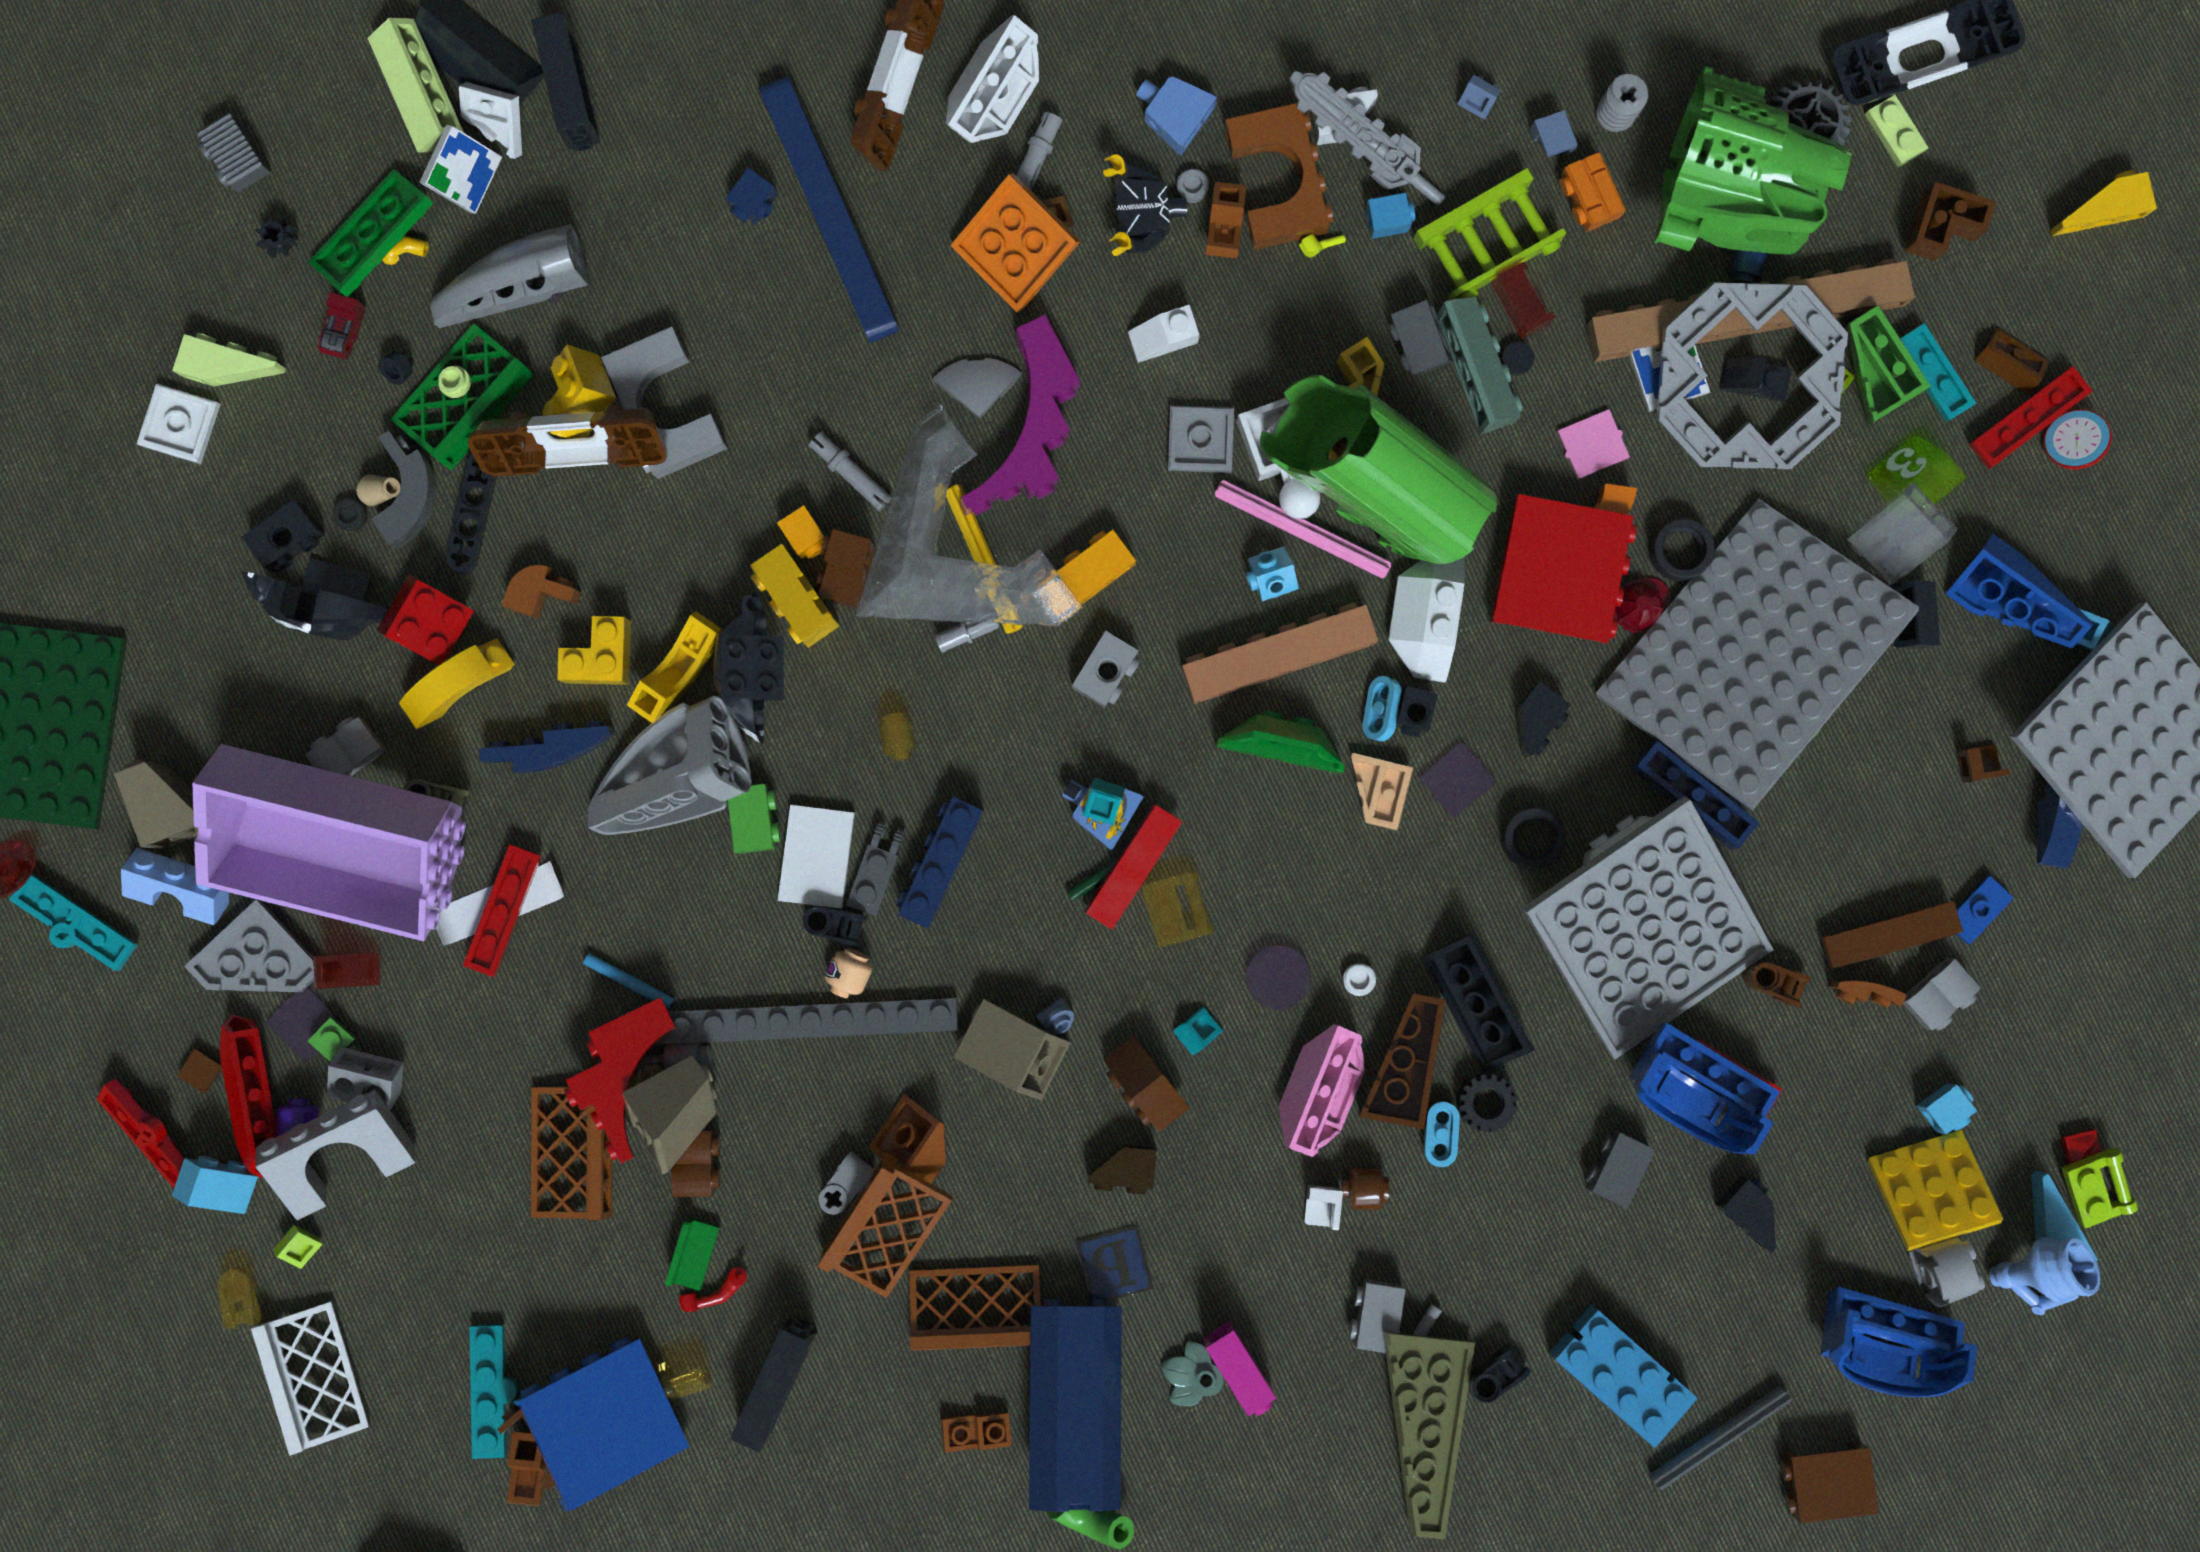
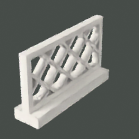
M332 1301L257 1325L251 1329L289 1456L302 1452L304 1449L370 1427ZM326 1310L330 1325L324 1335L307 1327L313 1314ZM307 1317L304 1324L295 1321ZM289 1323L300 1329L292 1346L279 1339L276 1327ZM331 1330L333 1331L335 1340L328 1337ZM304 1331L322 1339L313 1356L296 1348ZM325 1341L338 1347L340 1355L334 1366L317 1358ZM282 1347L289 1350L286 1357L284 1356ZM293 1352L310 1360L302 1377L290 1372L287 1362ZM341 1360L345 1371L338 1369ZM313 1363L331 1370L323 1387L305 1379ZM334 1373L348 1380L349 1388L344 1397L326 1389ZM292 1379L298 1381V1384L295 1389ZM302 1384L320 1392L311 1408L298 1402L297 1393ZM350 1393H352L354 1402L347 1400ZM323 1394L341 1402L332 1419L315 1411ZM344 1404L357 1410L360 1423L346 1426L336 1421ZM301 1410L308 1413L305 1420L303 1418ZM312 1415L329 1423L322 1436L313 1439L309 1438L306 1425ZM333 1425L340 1428V1430L329 1433Z

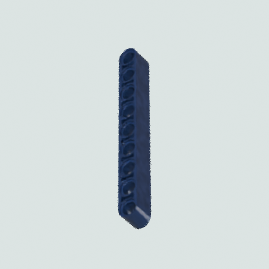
M785 75L759 86L760 94L869 343L871 344L899 332L788 76Z

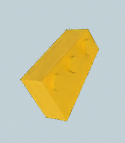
M780 544L750 565L755 572L750 576L761 592L765 589L768 591L773 599L769 602V605L779 618L784 616L791 625L787 628V631L797 645L803 642L809 648L840 627L783 544Z

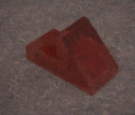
M379 953L313 956L314 989L380 985Z

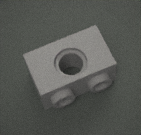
M1105 631L1074 681L1072 689L1103 708H1106L1109 702L1114 705L1124 689L1119 686L1124 676L1131 677L1140 663V660L1136 659L1139 650ZM1111 663L1117 668V675L1113 679L1106 680L1099 675V668L1103 664Z

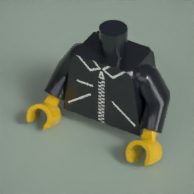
M1114 154L1104 159L1112 164L1113 169L1103 170V174L1106 177L1114 175L1119 177L1114 180L1118 233L1109 238V242L1115 241L1119 247L1114 249L1112 254L1119 256L1124 252L1147 253L1161 243L1164 237L1169 234V218L1187 217L1186 197L1168 199L1165 182H1160L1158 177L1124 162L1120 155Z

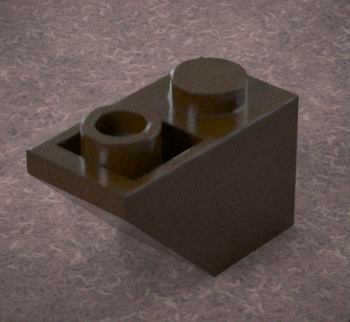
M1124 1144L1088 1173V1183L1094 1184V1189L1113 1191V1186L1126 1187L1127 1193L1145 1194L1146 1189L1153 1190L1157 1149L1154 1147Z

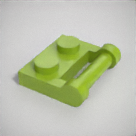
M2118 1148L2104 1150L2062 1167L2078 1223L2084 1229L2121 1214H2133L2138 1210L2136 1199L2131 1197L2121 1164L2124 1161L2123 1155ZM2106 1166L2109 1168L2118 1198L2110 1202L2100 1170Z

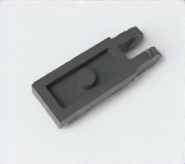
M880 821L874 832L871 845L867 846L846 906L877 916L899 858L897 854L905 834V830L898 828L893 835L890 851L887 852L879 849L881 839L886 831V823Z

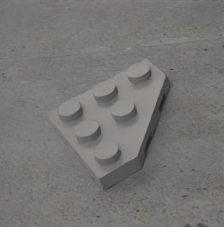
M258 899L250 904L184 966L206 990L302 992L325 971L322 965L269 908Z

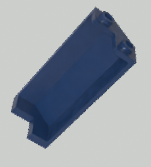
M1044 1299V1306H1031L1029 1510L1069 1512V1510L1082 1509L1088 1511L1121 1509L1122 1306H1109V1299H1089V1306H1064V1299Z

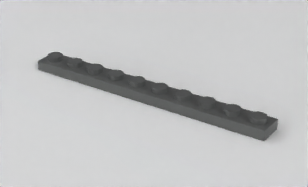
M957 998L668 1011L676 1029L668 1032L654 1045L957 1031Z

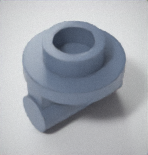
M1060 997L1037 1014L1036 1017L1046 1031L1053 1034H1062L1071 1027L1074 1013L1065 1000Z

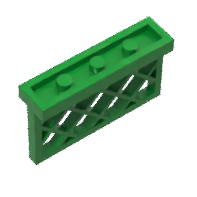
M473 323L390 420L436 460L452 471L470 450L467 443L470 433L480 422L497 419L534 377V374ZM478 335L484 340V353L469 354V344ZM490 346L493 347L496 351L491 352ZM505 357L509 361L502 372L491 373V358ZM484 359L485 374L470 376L471 382L485 381V391L481 396L470 397L469 388L467 393L464 394V398L449 400V397L442 393V401L427 403V392L432 387L439 386L438 379L443 369L450 367L453 363L463 362V368L470 375L469 361ZM464 405L463 417L459 421H450L449 407ZM442 408L443 422L428 424L427 409ZM421 410V425L407 426L403 422L411 411ZM443 429V440L434 449L429 444L428 431Z

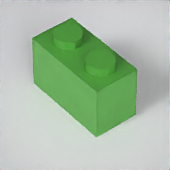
M767 784L752 785L748 792L729 799L728 807L734 853L743 854L777 849L776 842L781 841L779 823L773 822L772 810L777 809L775 791H770Z

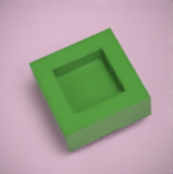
M331 1016L308 1042L331 1062L340 1047L347 1048L356 1037Z

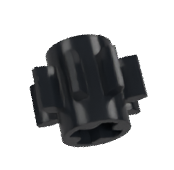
M280 216L276 222L264 218L265 224L262 225L261 229H255L261 238L256 245L262 250L267 249V254L272 258H275L277 253H283L288 257V251L292 246H298V243L292 237L297 230L292 225L286 226V221Z

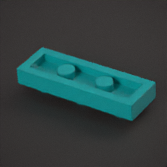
M1925 323L1900 338L1931 387L1925 391L1945 422L1950 421L1977 404Z

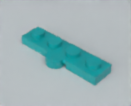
M33 873L25 875L21 884L18 885L9 899L44 924L52 927L49 932V939L55 947L71 948L77 945L114 971H121L138 946V943Z
M477 1324L470 1326L472 1459L505 1458L507 1456V1430L500 1434L497 1429L505 1423L501 1417L507 1412V1404L517 1397L519 1385L515 1379L504 1374L506 1371L505 1324Z

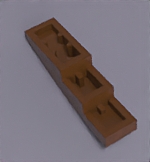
M1947 901L1921 910L1910 911L1821 937L1830 969L1958 934L1963 932L1954 901Z

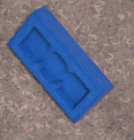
M1986 876L1956 908L1963 932L1956 935L1964 943L1971 945L2014 897L1991 876Z

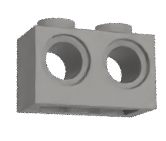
M340 1047L328 1066L326 1097L350 1102L358 1095H365L376 1090L391 1111L402 1092L404 1062Z

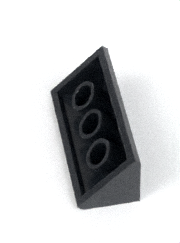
M432 0L420 5L415 23L432 61L460 85L468 82L519 96L520 106L544 78L541 68L459 0Z
M1464 934L1422 957L1444 999H1446V1003L1483 1072L1534 1051L1531 1042L1473 934Z

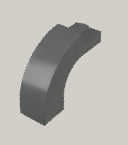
M388 430L378 438L400 471L401 488L395 501L371 520L388 545L398 550L414 539L428 522L436 499V481L432 466L426 455L418 449L413 451L403 435L397 437Z

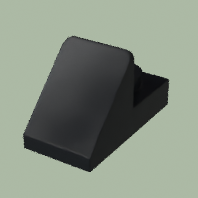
M1765 357L1727 358L1720 390L1784 402L1787 397L1792 369L1766 364Z

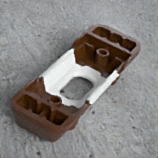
M898 0L895 8L890 7L887 10L885 24L888 30L865 98L859 97L856 101L854 112L858 118L851 136L852 147L877 170H888L893 160L904 128L899 121L905 112L924 56L923 51L931 48L944 9V0Z
M607 405L604 411L534 417H529L523 412H514L508 419L484 420L480 422L470 433L467 442L480 469L488 475L500 477L537 474L540 469L611 463H616L619 468L658 465L665 462L668 453L660 429L649 409L623 410L617 405ZM592 428L595 434L588 438L556 439L550 436L548 432Z

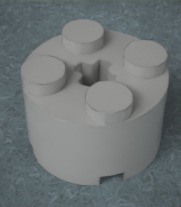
M1956 1236L1909 1252L1911 1267L1919 1285L1924 1283L1927 1285L1930 1293L1925 1295L1938 1308L1976 1294L1985 1288L1984 1280L1980 1273L1976 1271L1973 1260L1976 1259L1975 1251L1967 1240L1962 1242Z

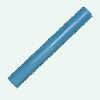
M588 953L583 962L584 965L651 1001L661 997L668 1010L674 1002L675 998L591 953Z

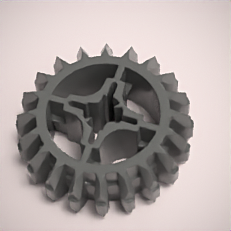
M1809 78L1804 79L1801 85L1795 80L1790 83L1789 89L1782 87L1778 91V96H1773L1769 101L1771 106L1788 112L1789 123L1807 130L1806 120L1803 121V119L1808 114L1807 119L1810 121L1809 124H1812L1808 129L1809 131L1818 135H1827L1828 139L1838 142L1843 146L1845 145L1843 138H1846L1851 130L1846 125H1849L1852 117L1844 115V113L1848 111L1850 104L1840 105L1839 101L1843 98V93L1834 96L1831 93L1834 89L1833 85L1823 89L1822 79L1817 80L1813 86ZM1808 101L1803 109H1786L1793 102ZM1820 108L1823 109L1827 116L1822 114Z

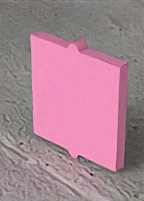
M1609 409L1557 431L1566 452L1564 457L1569 459L1577 479L1630 458L1621 437L1623 432L1618 430Z

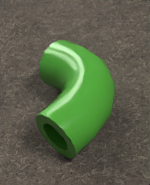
M1112 1510L1046 1511L1047 1516L1052 1520L1115 1549L1125 1548L1133 1538L1134 1525L1132 1520Z

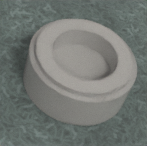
M1188 169L1180 174L1177 180V192L1180 198L1186 197L1188 203H1196L1207 195L1209 182L1207 176L1202 171Z

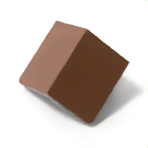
M1995 745L1956 752L1962 783L2010 775L2009 768L2001 770Z

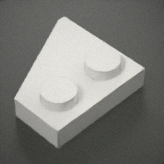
M468 82L459 85L461 117L472 126L477 127L491 142L498 140L508 149L506 154L510 158L516 159L521 156L519 96Z

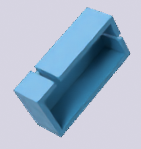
M1590 1305L1572 1326L1582 1335L1579 1341L1567 1331L1548 1354L1649 1444L1656 1448L1698 1398L1599 1310Z

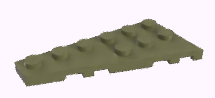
M1383 1331L1410 1534L1422 1538L1445 1539L1475 1343L1462 1339Z

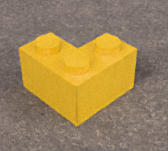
M570 345L565 346L560 355L555 357L550 367L558 390L552 399L545 404L542 413L543 416L599 412L604 411L605 406L611 405L614 402L616 396L598 354ZM593 429L549 432L550 434L567 439L587 438Z
M592 616L591 648H558L557 680L565 684L629 685L631 621L626 617Z

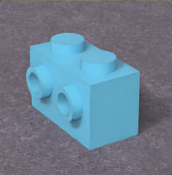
M199 1156L198 1160L184 1158L172 1196L187 1206L245 1214L258 1176L250 1173L245 1164L238 1161L228 1160L226 1165L220 1164L217 1159L207 1156Z

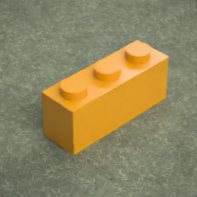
M1113 530L1107 534L1101 531L1088 542L1091 545L1082 553L1079 550L1074 551L1063 560L1065 566L1057 572L1051 569L1037 580L1039 585L1035 587L1036 592L1059 622L1136 565L1135 558Z

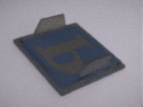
M1138 1225L1075 1241L1089 1299L1113 1300L1154 1289Z

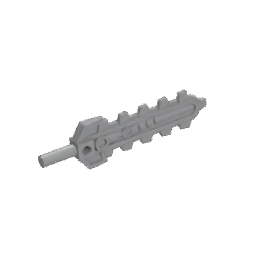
M1297 71L1293 72L1289 79L1294 85V93L1298 99L1296 108L1302 113L1308 110L1316 115L1314 123L1321 129L1327 125L1335 131L1333 139L1339 144L1346 140L1352 145L1351 154L1355 158L1360 159L1365 156L1371 161L1369 170L1373 173L1370 176L1386 190L1410 183L1436 206L1441 204L1445 195L1418 173L1421 169L1419 167L1421 148L1403 133L1400 136L1396 133L1389 137L1382 131L1385 124L1379 118L1372 122L1365 116L1366 108L1361 103L1353 106L1346 100L1348 92L1341 87L1335 91L1328 85L1330 77L1325 72L1318 76L1313 73L1302 74Z

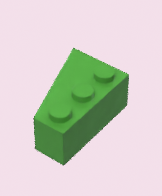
M1878 305L1844 328L1848 332L1847 341L1868 426L1931 387Z

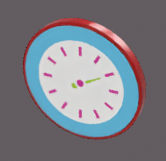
M2085 409L2071 410L2050 423L2044 435V448L2049 459L2062 468L2073 470L2087 468L2099 462L2108 452L2112 442L2111 429L2105 418L2094 411Z

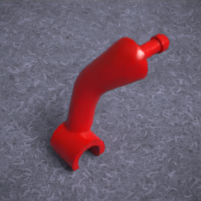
M741 1267L732 1268L721 1287L711 1294L698 1298L696 1291L680 1295L679 1303L681 1309L684 1312H694L704 1307L726 1302L746 1282V1271Z

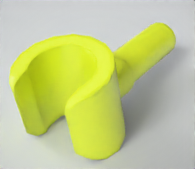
M1310 234L1301 241L1302 243L1299 244V247L1305 256L1311 258L1321 252L1322 249L1346 242V238L1344 235L1318 242L1315 235Z

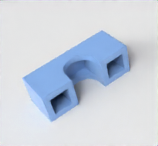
M136 848L121 868L122 896L153 906L162 892H166L175 896L182 903L183 916L211 925L216 924L229 905V892L196 884L195 866Z

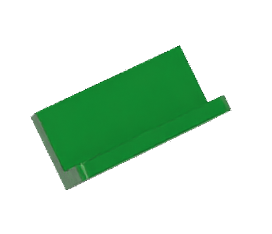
M691 1217L684 1221L665 1285L672 1286L678 1284L698 1291L702 1289L721 1226Z

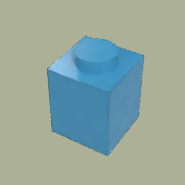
M1406 193L1369 199L1365 207L1371 239L1407 233L1412 222L1415 221L1413 202L1407 201Z

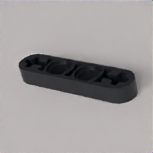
M473 454L468 457L446 552L448 566L460 574L472 572L478 564L497 476L488 475L482 471L481 478L487 481V485L478 481H471L472 477L479 479L480 470L475 467L476 460ZM474 488H480L484 492V499L478 505H471L468 501V493ZM467 519H474L477 523V530L471 536H464L461 532V525ZM458 539L467 543H474L472 548L466 545L465 555L470 558L469 562H463L461 567H459V562L455 561V556L461 555L464 547L462 544L457 543Z

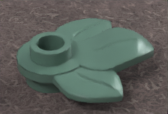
M1188 1341L1185 1346V1356L1172 1357L1161 1364L1164 1376L1171 1384L1175 1385L1170 1396V1401L1175 1405L1188 1407L1196 1405L1204 1396H1213L1223 1388V1375L1216 1364L1212 1363L1211 1356L1205 1346L1198 1342ZM1204 1374L1211 1376L1212 1384L1210 1386L1203 1383L1202 1377Z

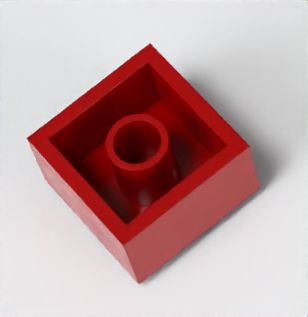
M409 574L377 631L435 664L441 665L446 661L474 610Z

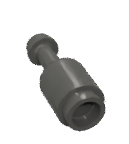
M702 1043L667 1044L662 1054L645 1055L637 1069L653 1064L661 1066L666 1070L693 1055L699 1065L705 1064L710 1071L712 1065L710 1046H703Z

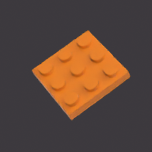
M1013 173L1004 179L950 246L1018 313L1027 306L1081 241Z

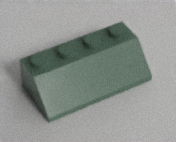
M1476 297L1453 299L1444 302L1437 316L1479 434L1482 435L1516 423L1521 417L1522 404L1519 396L1516 393L1512 394L1508 382H1511V375L1505 363L1501 364L1497 353L1500 352L1498 340L1495 334L1490 335L1486 323L1489 322L1486 308L1483 304H1478Z

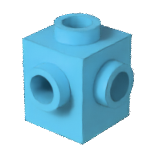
M1284 546L1248 558L1251 571L1246 573V577L1251 591L1257 590L1262 601L1277 598L1299 589L1294 565Z

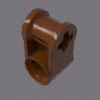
M1758 961L1743 971V980L1747 987L1771 996L1773 999L1784 1004L1801 1008L1800 998L1806 983L1811 981V977L1772 963ZM1764 968L1767 972V980L1764 984L1760 985L1757 982L1756 975L1758 970Z

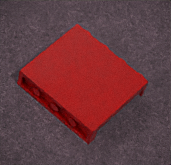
M1522 494L1516 495L1490 622L1596 641L1601 644H1607L1609 638L1614 639L1618 620L1613 619L1615 607L1621 606L1624 596V588L1620 587L1622 575H1627L1631 556L1626 555L1628 543L1634 542L1637 531V524H1632L1634 516Z

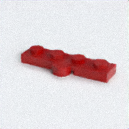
M113 1079L104 1085L96 1100L174 1188L184 1157L176 1149L174 1141L167 1135L163 1123L155 1116H151L146 1110H142L134 1101L130 1090L125 1086H121L116 1079Z

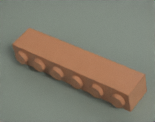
M1357 602L1338 608L1339 614L1327 617L1326 612L1308 618L1309 624L1297 627L1296 622L1277 628L1278 634L1266 637L1265 632L1247 638L1248 644L1236 647L1235 642L1216 648L1218 654L1205 657L1203 652L1186 658L1187 664L1182 665L1181 669L1193 705L1375 645L1378 642V638L1367 605L1358 607Z

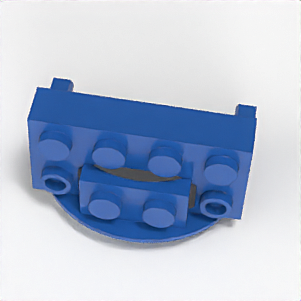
M1661 1022L1629 1076V1079L1634 1081L1638 1098L1650 1110L1686 1133L1725 1151L1740 1154H1756L1774 1123L1767 1119L1766 1115L1778 1097L1779 1090L1668 1023ZM1680 1071L1685 1072L1686 1074L1690 1075L1691 1077L1695 1078L1696 1080L1700 1081L1701 1083L1720 1093L1723 1097L1719 1096L1718 1094L1712 1092L1711 1090L1692 1080ZM1728 1104L1729 1109L1727 1110L1720 1124L1718 1126H1715V1123L1720 1117L1722 1111Z
M1836 1287L1828 1294L1820 1355L1829 1357L1845 1377L1865 1388L1904 1397H1934L1950 1393L1973 1382L1977 1345L1970 1343L1962 1344L1965 1322L1842 1287ZM1862 1334H1868L1896 1343L1910 1346L1913 1349L1883 1343L1866 1337ZM1919 1354L1921 1356L1919 1377L1915 1379L1917 1358Z

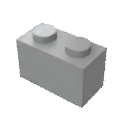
M1363 1279L1362 1287L1357 1286L1354 1306H1359L1358 1317L1351 1320L1349 1338L1354 1339V1345L1357 1349L1386 1353L1383 1331L1399 1333L1405 1296V1288L1402 1285Z

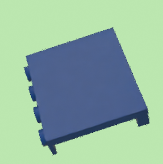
M628 1336L610 1345L612 1351L602 1356L599 1355V1352H595L581 1359V1367L571 1372L566 1367L550 1375L552 1382L542 1387L537 1382L519 1391L521 1398L513 1401L515 1406L520 1407L561 1497L558 1500L563 1511H571L690 1447L640 1339L630 1341Z

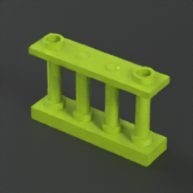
M1528 168L1416 232L1413 240L1419 250L1426 246H1429L1430 249L1434 248L1457 287L1456 290L1452 291L1449 300L1475 297L1479 294L1477 289L1543 252L1544 256H1547L1561 247L1560 242L1566 235L1565 230L1562 228L1551 235L1527 195L1529 192L1527 188H1529L1534 179ZM1508 199H1511L1512 202H1517L1539 239L1538 243L1525 250L1522 249L1500 212L1502 208L1500 204ZM1482 214L1485 218L1489 217L1512 256L1497 266L1472 226L1474 224L1473 219ZM1454 230L1457 233H1462L1485 272L1469 282L1445 243L1447 239L1445 235Z

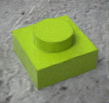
M293 1225L273 1251L276 1257L302 1269L321 1247L322 1242L319 1237Z

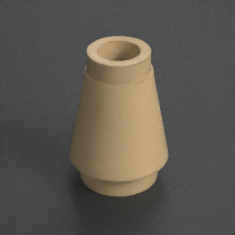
M369 474L360 480L356 491L359 499L366 505L378 506L396 497L400 493V484L395 478Z

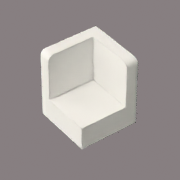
M1308 1185L1304 1215L1305 1224L1326 1226L1332 1230H1339L1343 1191L1335 1187Z

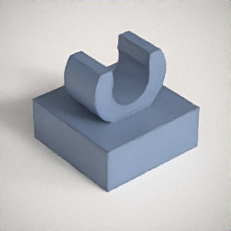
M1473 75L1458 105L1485 120L1501 90L1498 89L1497 84L1491 85L1484 81L1483 76L1477 77Z

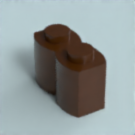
M703 1129L673 1165L671 1172L672 1197H712L715 1194V1189L720 1188L721 1171L720 1169H715V1156H720L721 1142L720 1136H715L714 1129Z

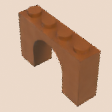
M1297 103L1225 120L1224 131L1231 159L1261 152H1277L1288 157L1296 165L1301 178V187L1288 201L1247 211L1246 223L1253 250L1301 240L1310 234L1315 236L1327 234L1330 226L1329 223L1333 222L1331 206L1329 203H1324L1322 192H1326L1324 176L1322 173H1317L1315 162L1319 160L1315 142L1310 143L1307 131H1311L1308 112L1302 113L1296 108Z

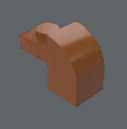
M1215 182L1206 255L1238 258L1247 185Z
M533 565L520 570L514 575L507 587L501 606L539 619L547 595L577 605L581 592L573 588L574 582L555 577L553 582L555 570L545 565Z
M512 1432L507 1466L512 1468L506 1502L508 1504L541 1507L544 1485L540 1480L549 1470L532 1433Z

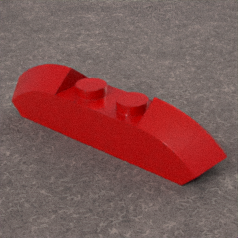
M231 1014L221 1028L220 1059L232 1127L243 1163L250 1173L262 1178L263 1176L255 1167L256 1147L269 1138H276L277 1134L259 1029L253 1020Z

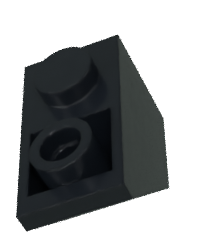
M1540 681L1533 685L1515 709L1521 754L1526 758L1534 753L1539 756L1550 742L1546 738L1553 728L1559 730L1569 717L1566 710L1571 704Z

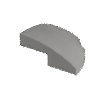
M985 358L984 360L970 361L964 359L947 366L932 380L980 419L999 397L1002 398L1020 378L1022 373L1013 366L996 359Z

